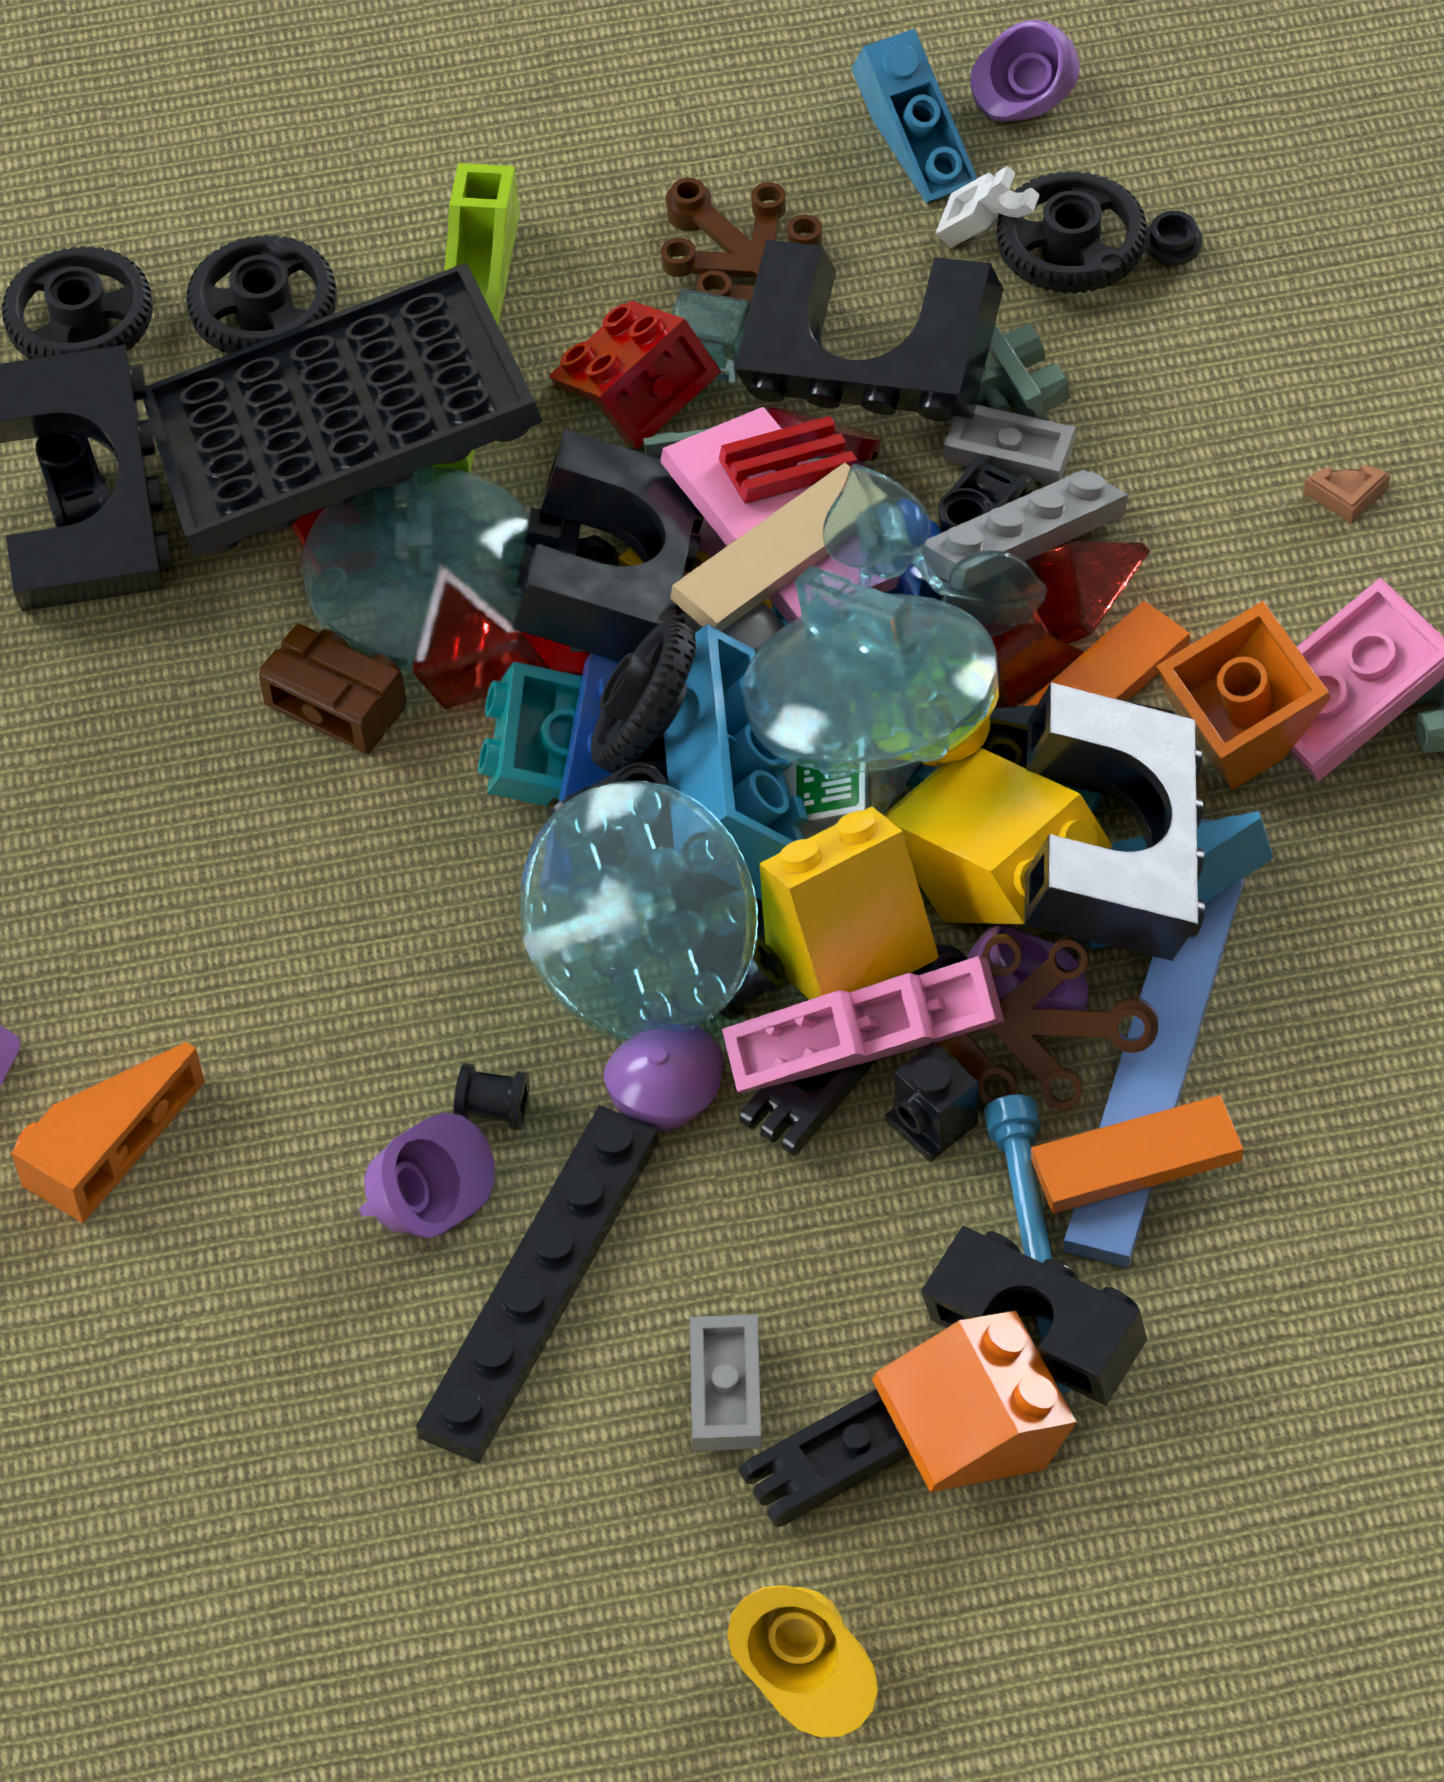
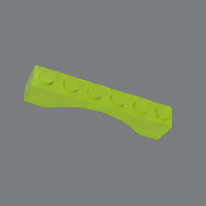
M458 163L449 204L444 271L467 262L499 326L520 216L515 166ZM475 449L466 458L452 464L437 463L414 472V474L470 478Z

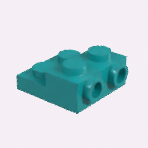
M513 662L502 677L501 682L492 681L487 694L485 716L496 719L494 739L486 738L484 740L478 761V773L489 776L487 794L547 806L553 798L559 799L582 676Z

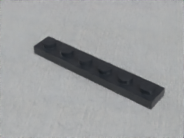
M598 1106L416 1425L419 1439L480 1463L659 1143L657 1127L606 1107Z

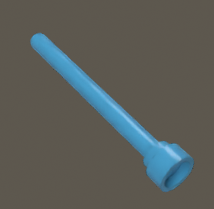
M1026 1095L1003 1096L990 1102L984 1109L988 1136L997 1143L998 1149L1004 1151L1006 1155L1023 1252L1025 1255L1043 1263L1045 1259H1052L1036 1171L1031 1161V1146L1035 1144L1036 1135L1041 1129L1037 1105L1033 1098ZM1036 1316L1040 1343H1042L1052 1323L1047 1319ZM1055 1381L1061 1394L1072 1390Z

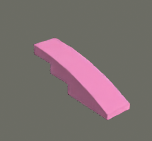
M976 956L922 975L907 973L850 993L838 990L723 1028L722 1032L737 1092L744 1093L877 1060L929 1045L933 1041L935 1043L1004 1022L988 958Z

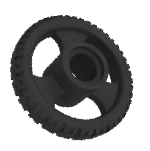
M1059 171L1056 174L1048 173L1046 176L1041 175L1038 179L1033 178L1030 182L1024 183L1022 187H1018L1015 190L1016 193L1033 188L1040 194L1035 207L1046 202L1043 209V221H1029L1024 219V216L1019 218L1008 217L999 213L997 244L1004 262L1022 280H1026L1031 285L1035 284L1037 288H1044L1046 291L1053 290L1055 293H1087L1089 290L1094 292L1096 289H1104L1106 285H1113L1115 282L1120 281L1122 277H1126L1141 259L1146 245L1147 223L1144 211L1138 200L1129 190L1124 189L1121 184H1117L1114 180H1108L1105 176L1100 177L1099 174L1095 173L1092 175L1090 172L1066 171L1062 173ZM1112 210L1126 227V239L1120 248L1108 247L1100 242L1102 211ZM1042 247L1045 261L1035 257L1029 251Z
M265 234L264 236H247L246 239L239 238L235 242H228V245H222L218 250L212 251V255H207L205 260L199 263V267H196L190 278L186 301L191 323L199 336L212 347L230 354L334 314L337 303V288L329 263L316 249L287 236L280 238L279 235L269 236V234ZM299 270L309 275L316 285V295L308 309H298L293 307L288 277ZM230 272L229 282L231 288L214 287L221 278ZM236 313L237 323L242 330L229 327L218 320L229 314Z
M73 246L70 249L62 248L60 251L54 250L51 254L46 253L43 257L36 258L35 262L28 263V266L23 267L21 272L17 273L15 278L11 280L2 302V317L6 333L14 347L28 359L126 345L128 352L145 334L153 313L151 289L141 269L132 260H129L124 255L121 256L118 252H113L110 249L104 250L102 247L95 248L94 246H89L88 248L85 246H80V248ZM97 274L111 277L122 283L124 287L114 292L104 293L101 279ZM37 291H44L51 321L43 328L31 331L24 322V310L30 298ZM114 318L121 320V322L110 331V319Z
M673 619L661 623L645 637L633 654L628 653L621 660L612 673L600 699L599 708L602 711L591 740V757L593 762L599 767L615 773L624 766L634 763L648 748L653 739L660 738L673 722L686 695L687 684L685 682L691 670L696 651L695 633L687 625Z

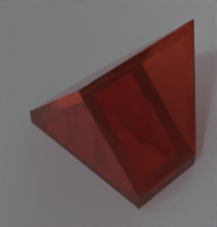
M1072 541L1037 555L1003 572L1046 639L1056 649L1093 634L1150 550L1143 542Z
M442 563L440 564L412 673L444 709L487 697L492 681L501 682L502 677L513 662L550 670L551 668L520 631L512 629L513 625L447 567Z
M1041 623L982 624L962 637L971 644L972 649H978L994 661L1000 676L999 683L1003 685L1010 702L1007 707H1016L1036 694L1084 653V651L1048 635Z

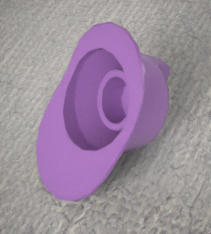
M445 1112L426 1118L392 1139L387 1147L378 1153L368 1165L364 1178L367 1202L358 1209L361 1216H375L388 1230L402 1234H412L426 1239L443 1234L451 1227L474 1214L488 1200L495 1182V1161L489 1142L475 1124L461 1115Z

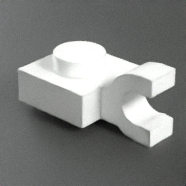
M1008 166L999 170L995 176L988 172L951 193L935 234L950 248L973 236L980 238L994 226L999 213L1008 217L1019 218L1033 212L1040 194L1033 188L1026 189L1021 193L1009 190L1015 172Z

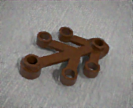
M695 178L679 179L667 192V218L671 225L685 231L701 228L727 252L696 251L694 244L685 238L670 239L661 248L662 268L668 275L684 277L690 273L702 274L697 280V298L702 307L708 310H720L725 307L749 308L755 286L732 285L729 276L754 277L757 279L766 240L776 241L779 218L786 212V193L779 184L765 182L757 185L752 190V212L755 216L752 242L712 206L711 193L700 180ZM767 200L775 201L773 203H763ZM805 214L792 218L787 225L788 242L821 245V222L816 217ZM800 233H811V235H808V236H801V235H798V234H800ZM685 256L682 259H673L672 257ZM721 289V291L718 292H709L708 290Z
M998 934L987 941L981 957L988 958L993 978L996 975L1007 976L1019 967L1023 957V950L1019 941L1013 936ZM1065 937L1056 941L1051 947L1048 959L999 1002L1004 1022L972 1031L995 1033L1043 1085L1042 1092L1045 1101L1051 1107L1058 1110L1070 1109L1079 1102L1083 1092V1082L1077 1072L1070 1068H1063L1034 1035L1106 1038L1117 1049L1128 1053H1136L1147 1049L1154 1042L1159 1029V1017L1155 1008L1146 1000L1138 997L1121 999L1114 1004L1110 1011L1034 1007L1064 979H1074L1080 976L1086 969L1089 960L1088 950L1080 940L1072 937ZM999 943L1009 945L1015 954L1013 963L1003 967L996 965L990 957L991 948ZM1063 947L1075 948L1081 956V963L1074 969H1063L1056 961L1057 951ZM1126 1016H1136L1142 1020L1144 1032L1137 1038L1125 1037L1119 1029V1022ZM969 1033L936 1042L940 1048L945 1047L965 1070L979 1082V1097L983 1102L989 1104L1000 1097L1015 1095L1017 1090L1015 1073L1005 1065L994 1064ZM992 1074L1004 1076L1009 1082V1091L1003 1096L991 1095L985 1087V1079ZM1063 1077L1072 1081L1075 1086V1094L1071 1098L1061 1100L1052 1094L1050 1084L1057 1078Z

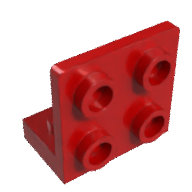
M631 301L612 309L602 321L603 326L586 342H580L568 349L561 357L560 365L549 375V378L555 386L595 401L626 445L639 449L644 444L643 438L652 437L722 371L685 318Z

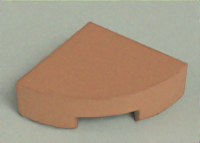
M1361 465L1360 470L1345 469L1332 471V467H1328L1315 472L1305 480L1304 494L1352 524L1389 488L1390 474L1365 465Z

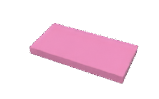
M764 407L671 444L662 450L660 463L727 546L811 487L807 486L745 504L719 461L721 445L781 429ZM806 460V461H802V462H799V463L797 464V466H798V465H802V464H806V463H809V462H808L807 460ZM775 469L748 476L747 479L773 473ZM863 529L778 590L769 599L794 631L798 632L857 603L861 604L897 588L900 573Z

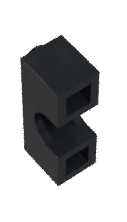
M963 1225L921 1290L931 1321L945 1328L959 1320L1016 1311L1019 1317L1037 1316L1049 1320L1052 1323L1051 1328L1038 1348L1054 1381L1105 1406L1108 1405L1147 1341L1140 1309L1129 1296L1111 1287H1104L1100 1291L1083 1283L1070 1268L1058 1261L1045 1259L1041 1263L1021 1253L1018 1246L1010 1239L993 1231H988L983 1235Z

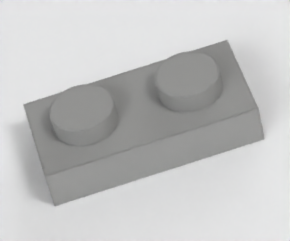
M976 405L973 419L955 416L944 443V461L968 466L977 455L984 454L992 459L993 466L1018 478L1022 475H1027L1035 479L1036 482L1050 485L1062 479L1075 444L1076 427Z
M758 1314L690 1317L693 1451L762 1449Z

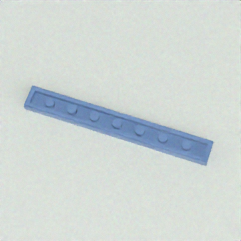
M1201 818L1200 824L1213 820ZM1246 877L1204 903L1205 914L1198 935L1193 939L1188 938L1173 961L1152 956L1140 998L1146 1000L1155 1008L1159 1017L1158 1033L1154 1042L1147 1049L1136 1053L1122 1052L1099 1128L1178 1106ZM1136 1016L1133 1017L1128 1038H1137L1144 1032V1024ZM1153 1186L1074 1208L1064 1239L1063 1252L1129 1268Z

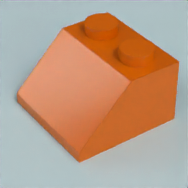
M1264 601L1246 610L1156 666L1167 699L1179 716L1195 720L1196 741L1231 791L1285 759L1331 699L1329 691Z
M1016 1311L959 1320L876 1371L872 1378L883 1403L930 1492L1045 1470L1077 1422Z

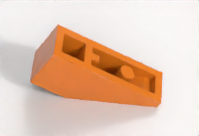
M184 1042L52 1105L38 1122L29 1124L21 1132L16 1141L15 1148L11 1152L22 1187L81 1223H84L205 1083L196 1047Z

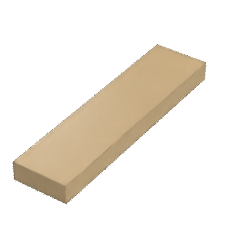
M843 463L673 584L670 599L702 627L708 624L722 632L885 514L889 499L849 465Z

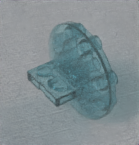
M430 466L414 472L410 479L399 485L391 487L381 485L360 493L345 506L336 509H324L308 533L303 549L302 573L304 590L309 606L324 629L336 632L345 639L350 648L369 657L374 653L382 654L391 659L398 668L463 666L471 659L486 654L500 646L504 638L513 630V621L521 588L516 585L524 546L534 548L524 543L530 514L513 495L499 485L469 472Z
M810 565L795 579L802 616L781 628L761 646L747 668L742 687L748 723L758 740L774 756L807 768L820 770L822 775L827 778L840 779L852 773L886 770L915 761L929 762L943 757L947 753L950 744L965 735L987 715L998 688L999 670L996 650L990 635L979 621L964 610L933 598L907 594H887L874 588L867 589L851 583V580Z
M623 781L596 787L575 796L554 812L543 825L529 850L522 874L520 887L522 938L530 961H533L542 981L560 1004L580 1021L604 1034L626 1040L640 1032L662 1029L684 1033L701 1026L718 1014L733 998L748 972L754 953L758 924V906L753 882L744 857L733 836L702 804L676 789L658 783Z

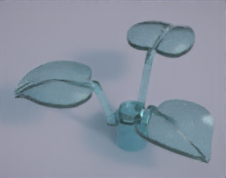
M853 464L841 492L827 513L822 534L827 552L834 559L847 566L858 567L860 579L855 617L848 624L838 613L825 611L810 616L797 625L787 636L776 658L774 666L776 685L783 691L792 694L836 696L859 688L872 676L879 660L878 646L870 635L860 631L865 627L867 621L871 577L874 574L881 578L892 579L902 575L907 570L909 564H914L936 593L945 595L937 607L939 622L957 635L968 638L992 637L1023 623L1044 601L1047 587L1020 558L995 550L979 551L965 557L951 570L949 583L942 581L923 558L921 551L930 533L929 516L924 505L909 490L893 479L867 467Z

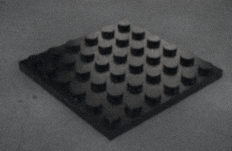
M467 262L147 385L148 399L143 400L148 418L151 421L153 435L184 535L194 558L206 553H224L234 548L244 538L265 530L275 532L286 529L298 520V517L322 508H340L350 503L360 493L381 485L385 487L399 485L410 479L414 472L437 463L452 464L466 458L473 449L494 441L507 442L523 436L530 427L543 423L536 402Z

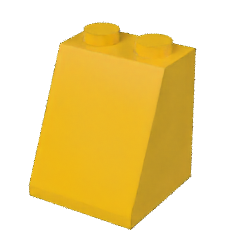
M980 748L974 755L962 761L942 764L883 815L903 831L917 882L943 922L1024 924L1025 873L1049 834L1107 849L1113 847L1082 795L1037 773L1026 771V768Z
M871 806L863 811L851 812L843 816L836 825L808 839L794 841L786 845L779 854L759 863L765 944L769 945L778 955L785 968L787 980L809 1000L838 990L850 993L907 973H912L932 963L939 957L903 831Z

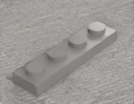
M1082 470L920 542L917 564L963 590L1125 516L1128 494L1107 483L1102 476Z

